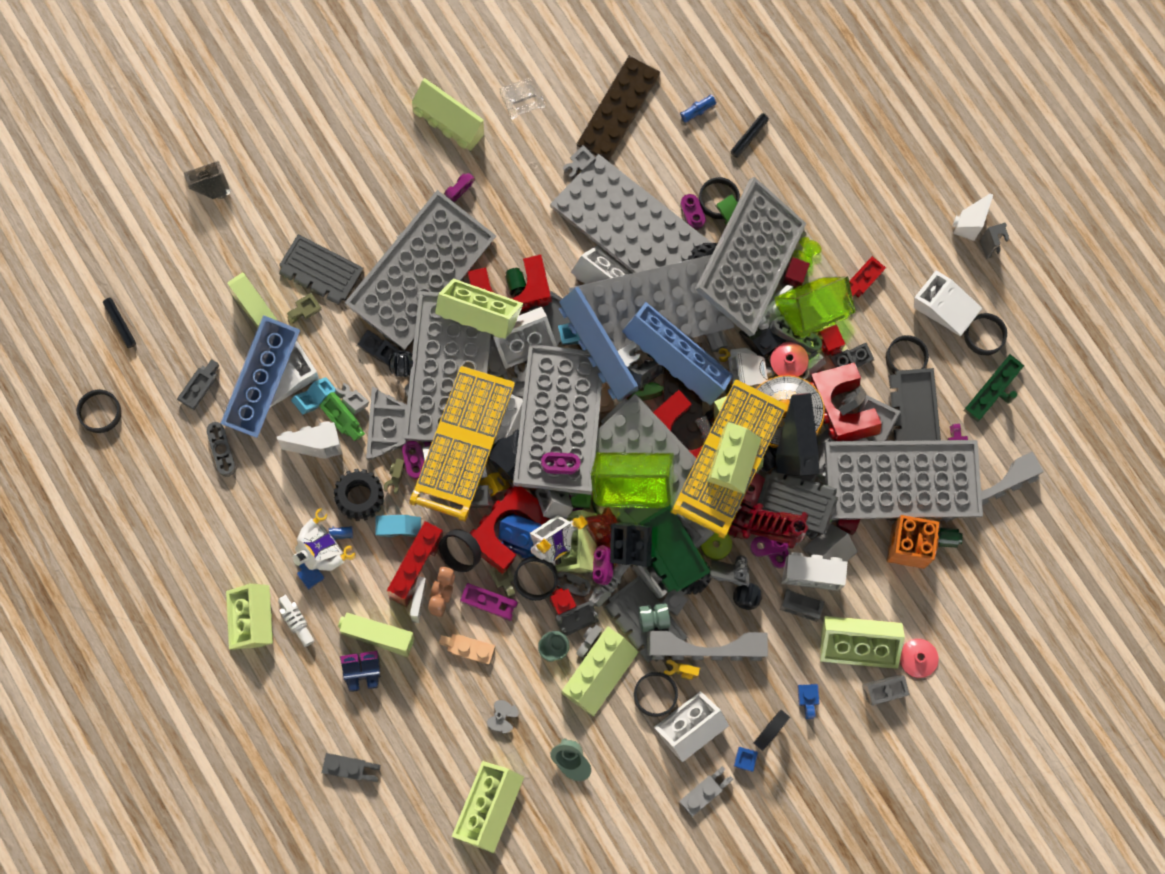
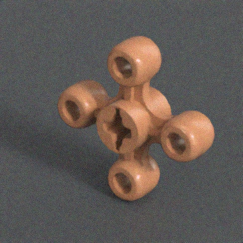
M448 567L440 568L437 577L438 581H434L430 593L431 599L428 610L430 614L438 617L444 615L446 603L450 602L454 589V570Z

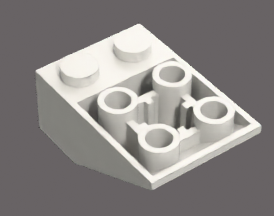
M937 270L914 298V308L960 337L982 310V307L952 279Z
M298 341L295 342L270 407L319 379L317 371Z
M322 422L319 426L313 428L311 426L303 427L300 431L293 433L292 431L283 432L281 436L277 437L282 450L323 459L343 454L334 422Z

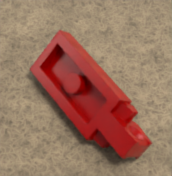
M871 256L846 286L848 291L844 294L843 299L849 303L854 296L859 298L885 271L886 267Z

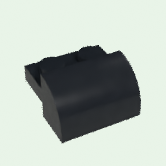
M612 523L610 563L632 564L644 567L651 566L652 527L641 525V523Z

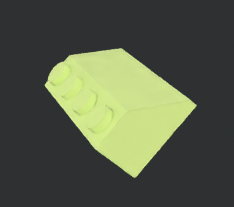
M424 78L412 101L414 114L420 118H425L432 127L442 130V133L447 138L456 140L461 148H467L471 151L484 136V120Z
M453 279L438 294L435 314L445 319L457 321L461 325L474 327L478 331L488 332L495 337L506 339L515 326L523 303Z
M824 616L821 631L820 662L898 669L905 638L902 623Z
M607 626L563 688L561 694L594 717L639 652L623 636Z
M482 761L452 837L494 853L524 776L508 768Z

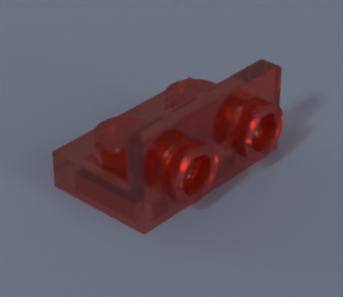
M605 507L601 515L585 517V520L588 522L585 527L597 547L604 545L611 548V524L618 523L611 509Z

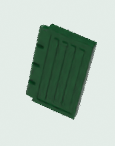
M671 504L640 522L641 525L652 527L651 559L657 558L652 563V566L659 577L667 575L662 580V583L668 593L674 589L678 592L711 572L678 515L671 513L673 508Z

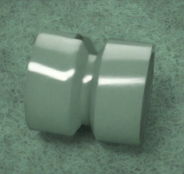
M666 603L655 604L654 608H651L650 605L638 608L642 632L653 631L655 627L659 630L670 628V617Z

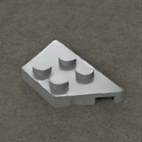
M372 387L367 460L401 448L407 442L403 438L407 405L395 400L390 395L382 393L375 387Z

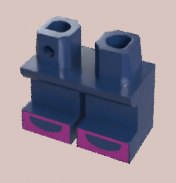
M378 651L360 653V660L358 654L340 656L345 683L347 682L349 692L360 690L359 680L366 679L368 689L379 687L381 673Z

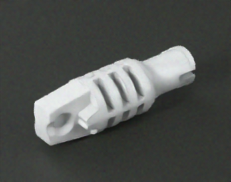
M286 595L279 598L278 603L282 608L279 612L291 632L297 634L304 647L311 645L315 640L306 627L307 622L295 602L291 603Z

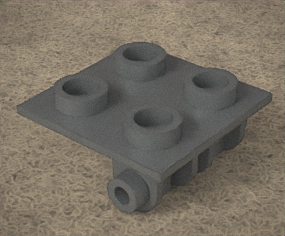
M739 555L735 560V564L711 559L710 577L717 581H730L738 586H749L747 558L744 555Z

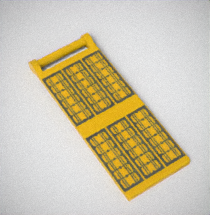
M460 367L416 487L411 495L410 505L423 506L457 517L460 521H466L515 386L513 381L467 367ZM422 492L463 505V508L458 510L420 498L419 495Z
M735 380L671 513L679 514L719 534L718 536L724 539L787 405L739 380ZM728 422L745 427L761 438L744 494L707 481L723 428ZM682 502L724 522L723 527L681 507Z

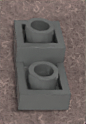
M867 343L851 350L847 349L831 357L835 367L855 363L858 368L875 360Z

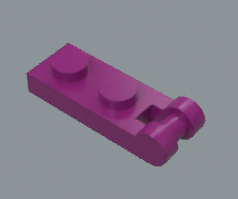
M470 583L466 584L460 599L461 603L508 621H512L513 610L518 605V602ZM501 603L507 605L505 611L500 610Z

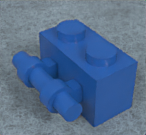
M512 514L500 521L498 539L503 540L502 544L513 553L521 555L524 559L535 556L531 552L534 544L530 533L542 526V524Z

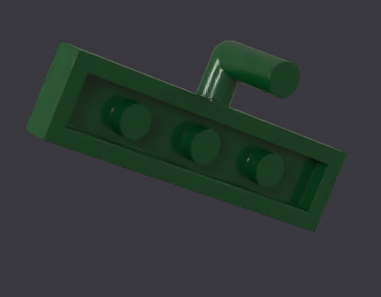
M1009 354L963 411L979 422L999 397L1008 404L1012 403L1018 395L1017 392L1011 391L1008 395L1004 390L1025 365Z

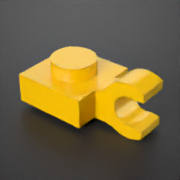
M672 660L666 661V664L672 666V671L664 670V674L672 676L677 673L681 675V678L693 680V678L698 677L700 668L682 663L678 664Z

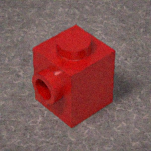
M837 324L819 330L817 336L822 340V347L819 350L823 351L825 356L830 354L834 356L841 353L845 342Z
M558 589L550 597V603L557 616L577 607L569 589Z

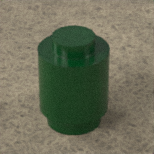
M511 268L506 271L505 280L509 294L516 297L526 287L523 272L520 271V268Z
M939 528L938 530L939 547L958 548V545L962 544L963 534L959 533V529Z

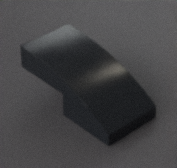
M366 330L356 345L386 365L389 364L391 355L400 351L387 340H382L370 330Z

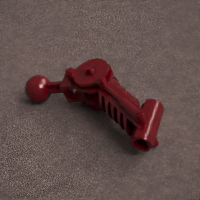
M743 499L740 504L742 508L737 511L727 532V535L733 538L744 540L749 539L750 534L766 537L772 541L786 543L788 548L794 549L796 543L803 541L808 526L806 521L809 515L806 512H803L802 515H796L786 512L762 510L763 504L753 505L751 502ZM745 519L750 521L749 524L744 523Z

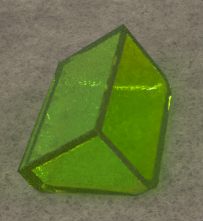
M848 276L818 278L774 297L776 307L794 334L799 335L800 338L809 337L812 332L824 330L823 327L835 325L836 321L846 320L849 318V315L856 313Z
M596 452L591 471L594 502L601 507L664 508L669 506L673 491L674 453Z

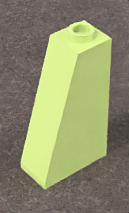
M243 272L227 283L232 296L257 329L263 315L277 320Z
M347 612L345 617H341L338 624L342 635L406 657L409 656L415 639L413 632Z

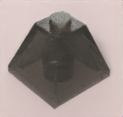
M219 161L184 173L190 190L211 199H222L231 193Z

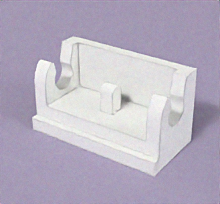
M635 342L618 350L627 368L631 367V364L640 357V354L634 356V349L637 347ZM635 364L632 368L636 369L638 364Z

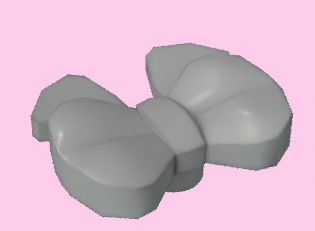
M498 700L494 703L496 712L493 717L487 720V725L493 731H502L503 734L509 733L513 726L505 718L506 716L518 717V709L515 705L511 706L510 703L504 700Z

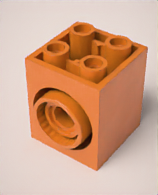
M900 515L891 527L887 562L925 569L935 560L939 541V522Z

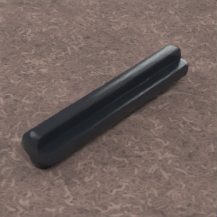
M761 113L731 149V155L738 158L768 122L769 117L766 114Z
M109 297L103 300V305L126 347H134L136 341L113 299Z

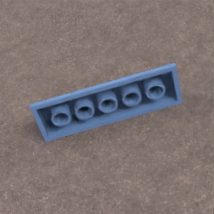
M576 287L559 301L561 307L558 309L563 318L567 317L570 324L568 326L572 333H577L580 337L578 343L583 351L587 349L590 356L588 359L591 365L598 367L600 380L603 384L607 382L610 387L607 391L611 398L621 402L638 391V384L580 288Z
M647 302L643 304L622 331L629 340L638 344L643 352L650 354L659 365H663L673 377L681 380L689 390H693L702 401L707 402L709 405L722 394L733 376L732 373Z
M262 316L220 423L222 425L258 438L299 335V329L267 316Z

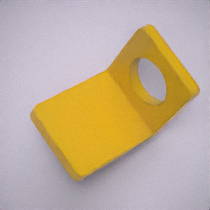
M499 472L489 474L478 485H488L493 490L491 497L510 487L509 482L504 480ZM497 477L503 481L504 486L498 482Z

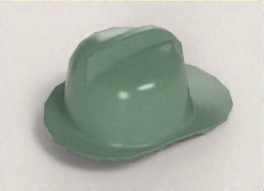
M564 738L559 745L552 748L550 752L552 761L569 779L583 781L590 777L592 772L591 765L583 755V749L579 743Z

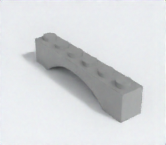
M1033 451L1017 458L1010 465L1008 472L999 483L981 491L982 506L989 503L988 499L995 497L999 499L1006 495V491L1010 489L1016 491L1023 487V483L1028 481L1031 484L1040 479L1039 475L1044 471ZM936 518V519H937L938 522H941V521L944 520L945 523H946V522H949V521H951V520H953V519H955V518Z
M670 631L647 632V656H653V660H664V656H672V660H684V656H692V660H704V657H711V660L719 661L723 660V657H731V661H743L742 657H750V661H762V657H768V633L748 632L727 645L707 648L686 643Z

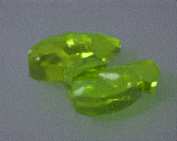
M802 237L799 239V243L805 249L804 252L794 249L791 256L810 263L809 267H811L813 263L812 257L820 254L822 247L816 241L809 240V237Z

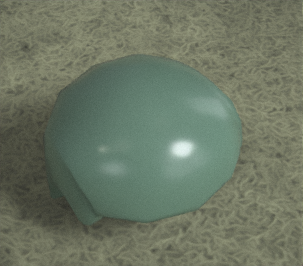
M550 631L544 634L538 642V651L541 657L549 662L563 659L570 647V642L566 635L559 631Z

